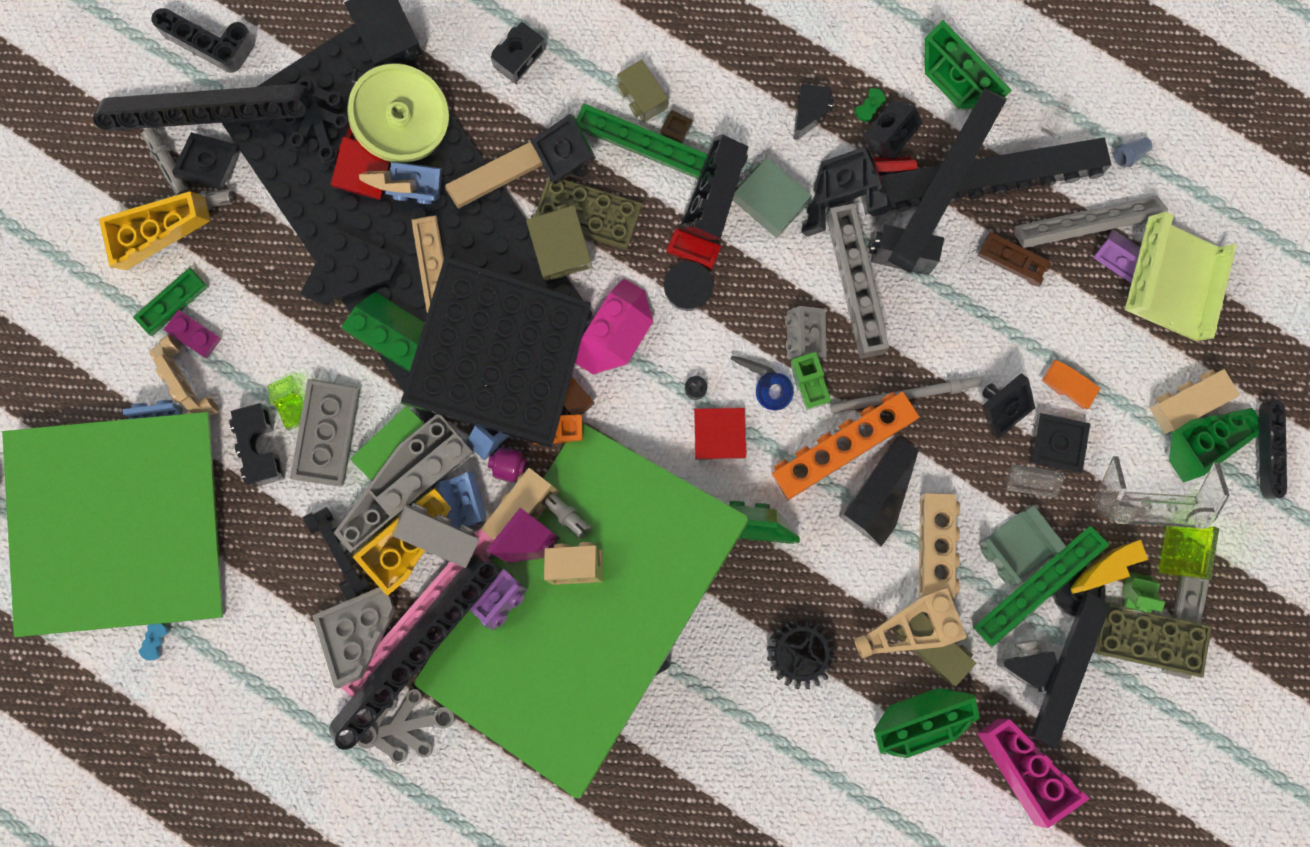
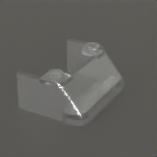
M1113 456L1094 497V504L1098 513L1119 524L1205 529L1216 521L1230 494L1220 463L1216 462L1212 465L1196 496L1125 492L1127 488L1119 456Z

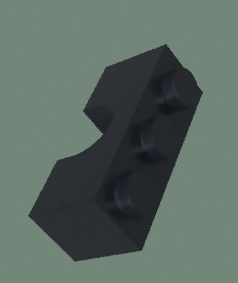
M258 403L230 411L232 419L229 420V425L233 434H236L237 443H235V451L242 460L243 467L240 469L243 481L247 482V485L258 487L284 480L279 455L273 452L259 454L256 449L258 438L265 433L273 431L268 407Z

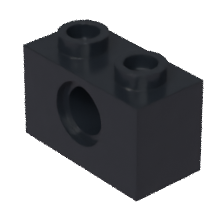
M521 21L517 27H513L508 32L507 39L493 49L491 54L493 68L514 84H517L546 50L545 40ZM515 49L522 50L519 54H512V51Z
M892 100L863 134V137L871 152L893 159L923 123L915 106Z

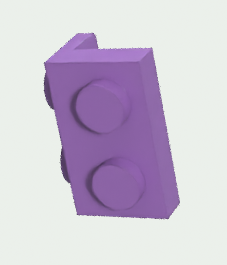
M503 569L470 610L482 621V625L494 631L505 623L508 613L522 603L524 595L528 590L507 570Z

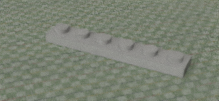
M1152 196L1018 225L1014 227V235L1023 248L1034 247L1044 243L1057 242L1067 238L1080 237L1090 233L1146 222L1149 216L1168 212V208L1158 196Z

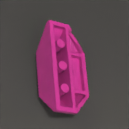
M624 278L609 293L584 333L575 361L576 365L595 375L629 363L653 324L645 290Z

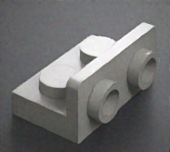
M798 306L788 310L785 319L787 326V358L792 360L813 352L817 353L819 360L827 358L825 309Z

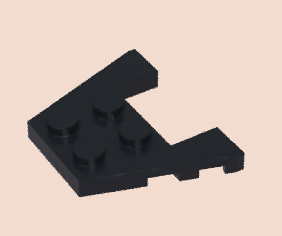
M866 147L821 162L813 189L815 196L813 203L808 206L806 212L809 214L806 224H803L801 233L808 237L826 231L827 207L867 195V212L871 216L892 210V204L870 151Z

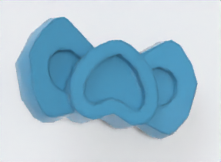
M164 623L147 626L148 631L145 633V640L139 649L140 656L146 661L157 660L161 657L159 647L163 644V637L169 633V629Z

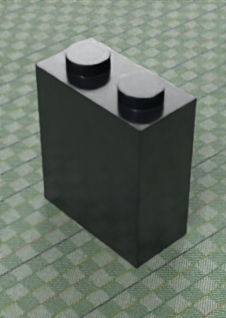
M884 224L880 232L876 231L869 248V254H873L871 262L898 268L887 261L905 229ZM931 236L912 272L930 275L940 262L944 237Z

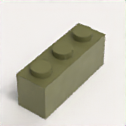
M926 612L919 613L909 622L911 632L916 637L930 636L934 632ZM898 624L892 632L904 642L906 636L902 626ZM956 643L944 647L912 650L950 686L956 687L977 664L972 659L973 654L965 646L960 645L959 647Z

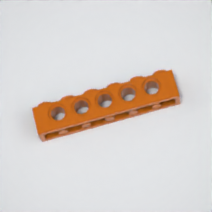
M902 391L898 395L895 392L890 393L881 399L883 404L879 407L869 406L860 412L862 417L855 422L852 419L845 421L838 426L839 432L834 435L828 432L817 439L818 445L810 449L806 446L796 452V459L789 463L785 459L773 467L775 472L771 476L787 501L920 418L904 392ZM883 411L890 412L893 416V422L890 424L882 422L880 413ZM860 425H868L871 428L872 434L870 437H862L859 434L858 428ZM840 438L847 439L850 442V449L841 451L837 447V440ZM820 451L825 452L829 457L828 463L824 465L818 464L815 460V454ZM796 465H803L807 469V476L797 478L793 474V468Z

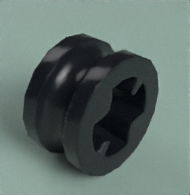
M692 376L686 381L685 393L688 398L699 400L707 393V383L704 378ZM699 382L702 385L700 389L703 391L701 393L697 391L694 394L691 393L692 387L689 385L691 383L696 385Z

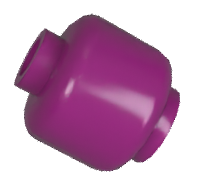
M500 447L495 454L491 453L488 461V468L492 469L493 477L508 482H516L518 477L525 472L527 466V458H524L522 451L507 447Z

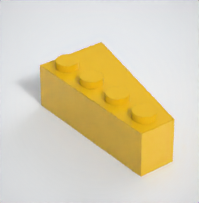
M191 191L98 218L109 267L125 271L211 221L205 197Z

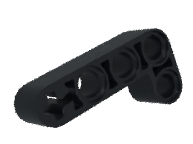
M166 8L155 10L151 16L153 25L164 38L229 73H234L241 68L255 46L254 37L246 25L241 22L230 24L220 38ZM244 35L242 39L237 40L240 36ZM231 55L229 59L224 60L226 56Z

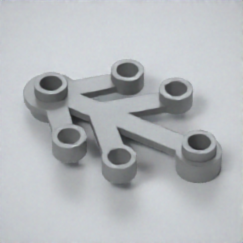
M412 689L408 691L406 701L391 724L380 726L388 711L397 707V698L393 700V706L391 708L387 707L369 728L372 732V738L368 740L363 736L357 744L366 749L375 746L390 756L392 762L399 764L406 760L408 756L407 750L404 747L395 748L382 738L393 735L414 749L418 756L425 758L432 754L433 745L429 741H421L407 731L433 725L445 729L453 725L456 715L446 707H441L433 715L405 721L414 706L423 700L421 690ZM412 692L418 693L419 699L417 702L411 700L410 695ZM443 712H447L449 714L450 719L448 722H443L441 720V714ZM422 744L429 747L427 754H423L420 751ZM397 750H400L403 753V758L401 760H397L395 758V752Z

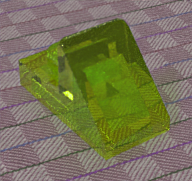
M289 375L268 385L269 401L277 408L285 429L288 431L300 425L304 403L292 375Z

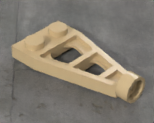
M944 588L920 597L866 635L854 638L857 651L863 659L876 653L944 647L966 639L967 636L948 588ZM921 612H926L931 621L934 632L930 636L916 637L912 634L909 627L910 620ZM900 624L906 640L895 644L887 643L884 635L885 631ZM868 640H870L873 643L872 649L870 647Z

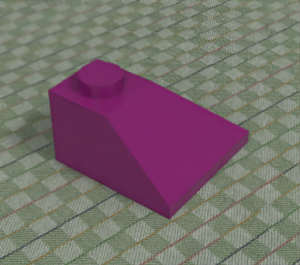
M519 508L487 550L507 563L542 559L545 557V548H554L560 537L532 515Z

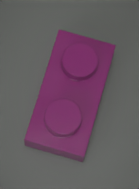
M180 310L176 312L164 328V331L206 359L221 341L220 337Z

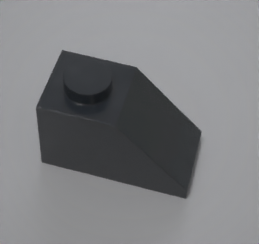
M801 84L793 139H800L823 122L827 112H832L834 97H830L831 87Z
M1046 651L1032 656L998 660L997 665L1026 686L1038 688V692H1045L1049 687L1057 666L1055 652Z

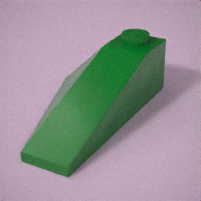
M1253 408L1222 415L1192 419L1173 431L1169 462L1181 481L1184 483L1204 476L1259 435L1258 415Z

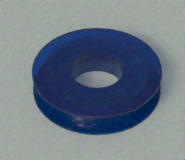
M768 373L761 377L757 383L756 398L760 405L766 409L774 411L784 409L793 398V384L784 374ZM774 384L780 388V395L775 399L769 395V389Z

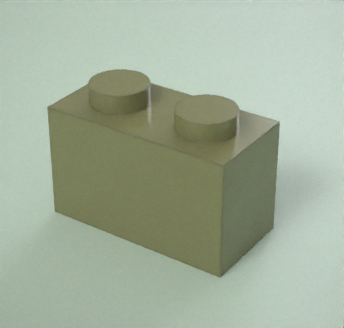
M643 60L617 74L618 84L616 88L622 98L627 97L631 103L629 107L636 118L639 116L643 123L668 109V97Z

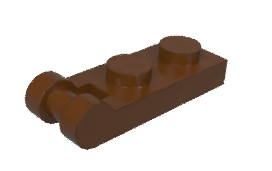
M992 232L987 235L977 255L1037 287L1041 286L1044 280L1043 275L1051 266V262ZM1030 264L1036 267L1034 272L1028 269Z

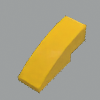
M1138 540L1127 543L1100 556L1075 581L1071 587L1072 594L1130 577L1127 566L1148 560L1142 541Z

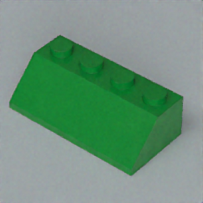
M374 292L354 307L341 328L351 337L410 372L425 322Z

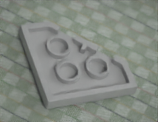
M380 587L312 615L333 685L337 689L363 678L396 611L391 595L387 596Z

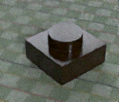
M671 110L660 130V134L683 143L693 125V120Z

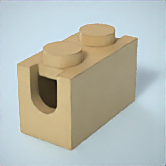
M592 542L579 543L578 547H570L568 544H555L554 548H545L544 580L552 585L603 582V551L597 550V546Z

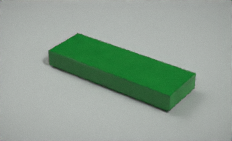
M189 267L136 313L133 318L148 335L153 336L173 318L178 310L182 311L204 292L208 285Z

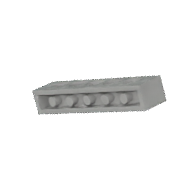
M855 203L830 208L826 218L859 358L863 359L885 354L889 349V344Z

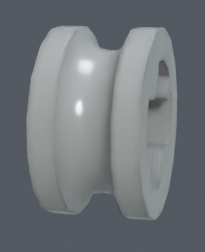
M1039 640L1016 643L1015 646L1019 648L1018 657L1041 654V650L1037 648Z

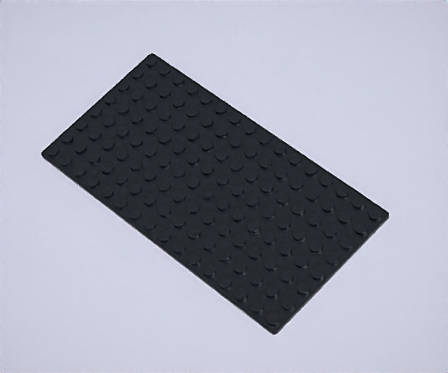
M354 24L256 87L296 84L301 77L311 76L318 81L320 89L327 92L335 91L344 99L343 105L335 109L326 101L316 98L318 106L334 114H344L348 117V102L352 91V70L369 71L375 68V65ZM415 61L403 63V65L420 70ZM335 97V98L332 100V103H336L337 100H338V97ZM308 107L305 114L300 117V122L296 127L288 126L283 122V119L222 123L315 262L333 228L402 258V262L392 282L384 285L380 284L369 288L368 291L341 299L350 313L356 305L376 292L425 322L427 310L412 219L434 215L438 219L444 257L583 300L567 276L545 282L526 218L503 186L459 209L446 191L445 185L487 163L450 111L448 127L439 146L428 156L417 161L407 162L408 164L442 168L440 198L432 201V204H421L417 202L416 198L409 197L407 201L395 200L393 195L386 194V190L382 191L381 198L378 200L331 187L335 166H327L320 161L318 152L321 147L314 126L311 128L307 137V144L303 149L295 148L289 141L290 136L299 131L308 112ZM345 119L340 121V126L345 123ZM323 120L330 144L340 150L339 146L349 129L342 131L334 124ZM301 137L296 140V144L300 143ZM330 150L325 154V157L329 156ZM391 162L389 163L388 170L391 169ZM589 310L587 321L592 318L591 310ZM378 353L404 392L409 372ZM415 408L424 423L436 415Z

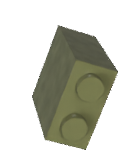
M561 205L556 207L553 212L547 214L545 212H537L531 215L530 219H526L545 282L593 268L575 206Z

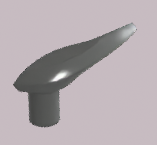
M731 356L730 358L737 364L748 368L751 372L761 374L759 387L768 388L770 376L776 375L772 368L742 357Z

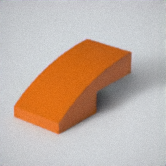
M1053 360L1041 380L1057 394L1066 395L1082 409L1090 408L1101 389L1091 380L1058 360Z
M582 415L560 416L553 444L583 441Z

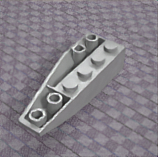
M436 414L396 448L335 530L334 534L350 553L401 514L406 504L412 505L434 487L436 482L441 481L469 458L473 452L441 415Z

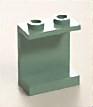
M1034 505L1025 508L979 543L983 548L981 549L983 556L989 562L993 561L999 569L997 570L999 577L1005 583L1009 582L1010 585L1020 583V578L1050 555L1059 553L1066 548L1065 544Z

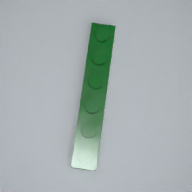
M584 103L576 118L582 132L696 179L699 178L708 155Z
M1089 526L1068 544L1066 548L1060 551L978 622L973 629L992 649L1109 547V543Z

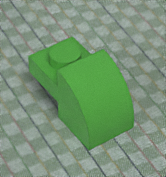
M813 352L792 359L791 368L797 390L799 389L806 411L831 403L817 353Z
M1128 571L1130 577L1124 579L1123 585L1124 606L1151 613L1152 610L1162 612L1165 601L1157 594L1160 583L1152 576Z

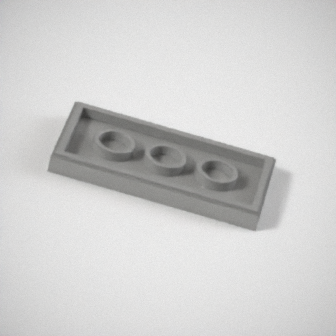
M313 379L307 380L290 475L291 480L342 487L359 387Z

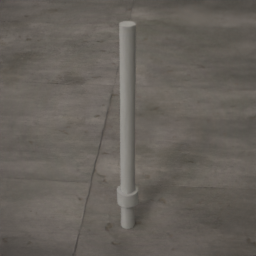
M979 377L963 380L954 378L947 380L946 383L903 390L909 400L948 392L950 394L961 393L964 389L980 387L981 383ZM897 391L895 394L898 395L902 391ZM890 393L830 404V410L833 414L866 408L871 405H882L881 399Z

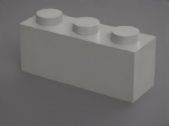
M413 503L412 506L406 504L392 532L393 537L466 568L480 540L475 535L476 530L461 524L460 528L450 524L452 520L441 514H437L434 517L427 513V508L419 504Z

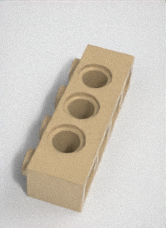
M924 493L920 496L919 598L944 588H948L952 599H955V594L959 593V579L956 578V568L959 567L960 556L956 552V542H959L960 529L956 527V516L960 514V502L956 501V494ZM937 514L942 515L946 520L943 528L935 523V516ZM937 539L945 544V551L942 554L938 553L934 545ZM937 565L942 566L945 570V576L942 580L938 579L934 574V569Z

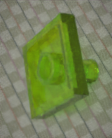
M1167 523L1158 573L1168 576L1211 580L1219 528L1214 526Z

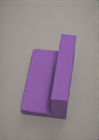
M1112 229L1107 240L1093 258L1132 283L1141 247Z

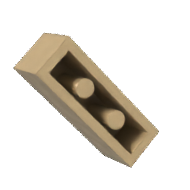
M1212 369L1198 376L1201 381L1195 384L1189 381L1177 387L1178 393L1171 395L1168 392L1155 399L1157 404L1151 406L1150 410L1164 434L1174 431L1187 421L1197 419L1240 396L1225 369L1217 373Z
M528 468L526 472L518 477L513 489L503 496L495 512L486 518L481 530L495 540L519 508H522L538 520L547 509L544 506L546 499L548 498L552 502L553 500L549 496L553 493L558 494L560 491Z

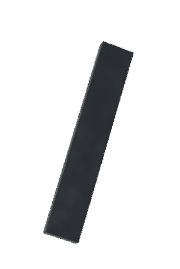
M1090 592L1084 593L1030 734L1031 738L1051 749H1057L1111 605Z

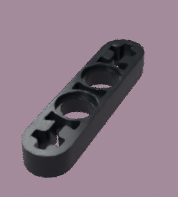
M1279 400L1263 402L1259 407L1260 490L1267 499L1283 498L1287 493L1286 411L1283 403ZM1271 431L1273 432L1275 437L1274 443L1271 439ZM1272 456L1275 460V467H1273L1271 463Z

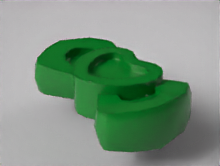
M869 89L868 98L864 100L863 105L857 106L854 109L858 120L870 122L876 110L886 102L885 94L880 89Z

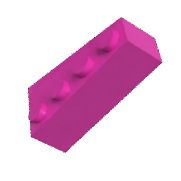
M996 719L977 732L1035 826L1049 828L1090 799L1073 784L1070 778L1062 774L1052 764L1053 762L1046 755H1043L1034 746L1035 744L1010 719Z

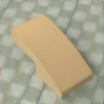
M390 170L366 171L359 174L361 181L382 190L399 193H412L417 190L416 179L391 180Z

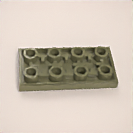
M548 176L536 213L545 212L547 214L555 211L556 207L566 204L575 206L584 238L628 251L642 209V203L566 179L554 184Z
M1111 604L1095 645L1094 654L1203 678L1212 626Z

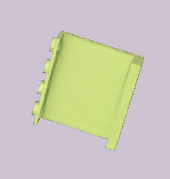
M1168 212L1149 216L1125 310L1194 341L1214 339L1237 245L1230 244L1217 247L1172 225L1174 215Z

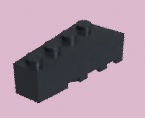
M723 134L714 137L679 226L680 230L705 240L721 239L742 168L748 159V146Z

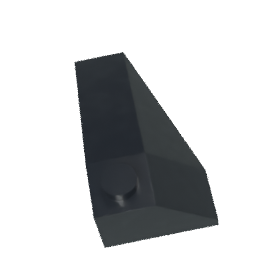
M899 436L896 437L839 516L879 547H882L897 525L919 450Z

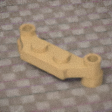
M168 334L160 340L157 346L149 350L157 366L156 373L163 381L167 382L170 387L169 394L171 397L186 407L188 410L187 414L209 412L210 418L220 412L217 404L209 396L204 397L200 401L198 400L172 357L181 351V346L172 335Z

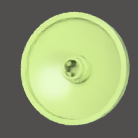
M385 64L375 67L358 79L350 93L347 112L351 130L358 142L378 158L399 163L420 160L428 156L439 146L446 133L449 111L445 96L434 80L414 67L403 64Z

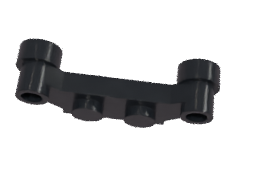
M325 507L314 514L310 512L303 516V520L312 535L318 531L321 532L342 573L345 575L346 580L339 583V587L347 601L357 597L358 593L371 587L364 573L358 575L353 565L357 562L353 558L352 552L350 553L349 550L345 551L341 541L334 534L338 527L333 529L330 523L334 520V517L329 508Z

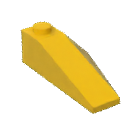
M435 488L416 502V504L427 508V513L434 517L437 514L447 516L451 510V507ZM400 515L353 552V558L387 596L408 579L416 563L425 552V550L393 537L392 532Z

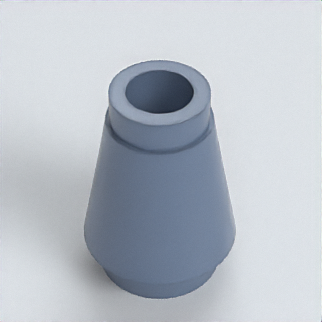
M1144 137L1120 144L1114 151L1116 163L1121 167H1131L1152 150V142L1149 138Z

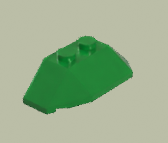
M942 20L926 36L925 75L958 109H973L984 88L1003 97H1006L1012 91L993 67L946 21Z
M729 501L730 507L746 515L749 520L739 539L787 544L800 543V537L776 509H770V504L755 503V507L744 506L745 502Z
M937 688L889 705L873 730L880 754L909 758L956 741L970 727L972 722H976L980 718L976 698L973 694Z

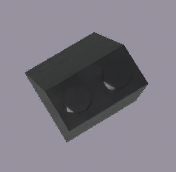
M348 0L344 2L375 67L385 64L412 62L423 54L398 0Z

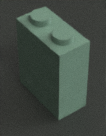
M766 158L762 163L757 162L749 172L751 175L746 181L741 179L738 182L733 201L774 237L778 238L809 204L812 195L769 158Z

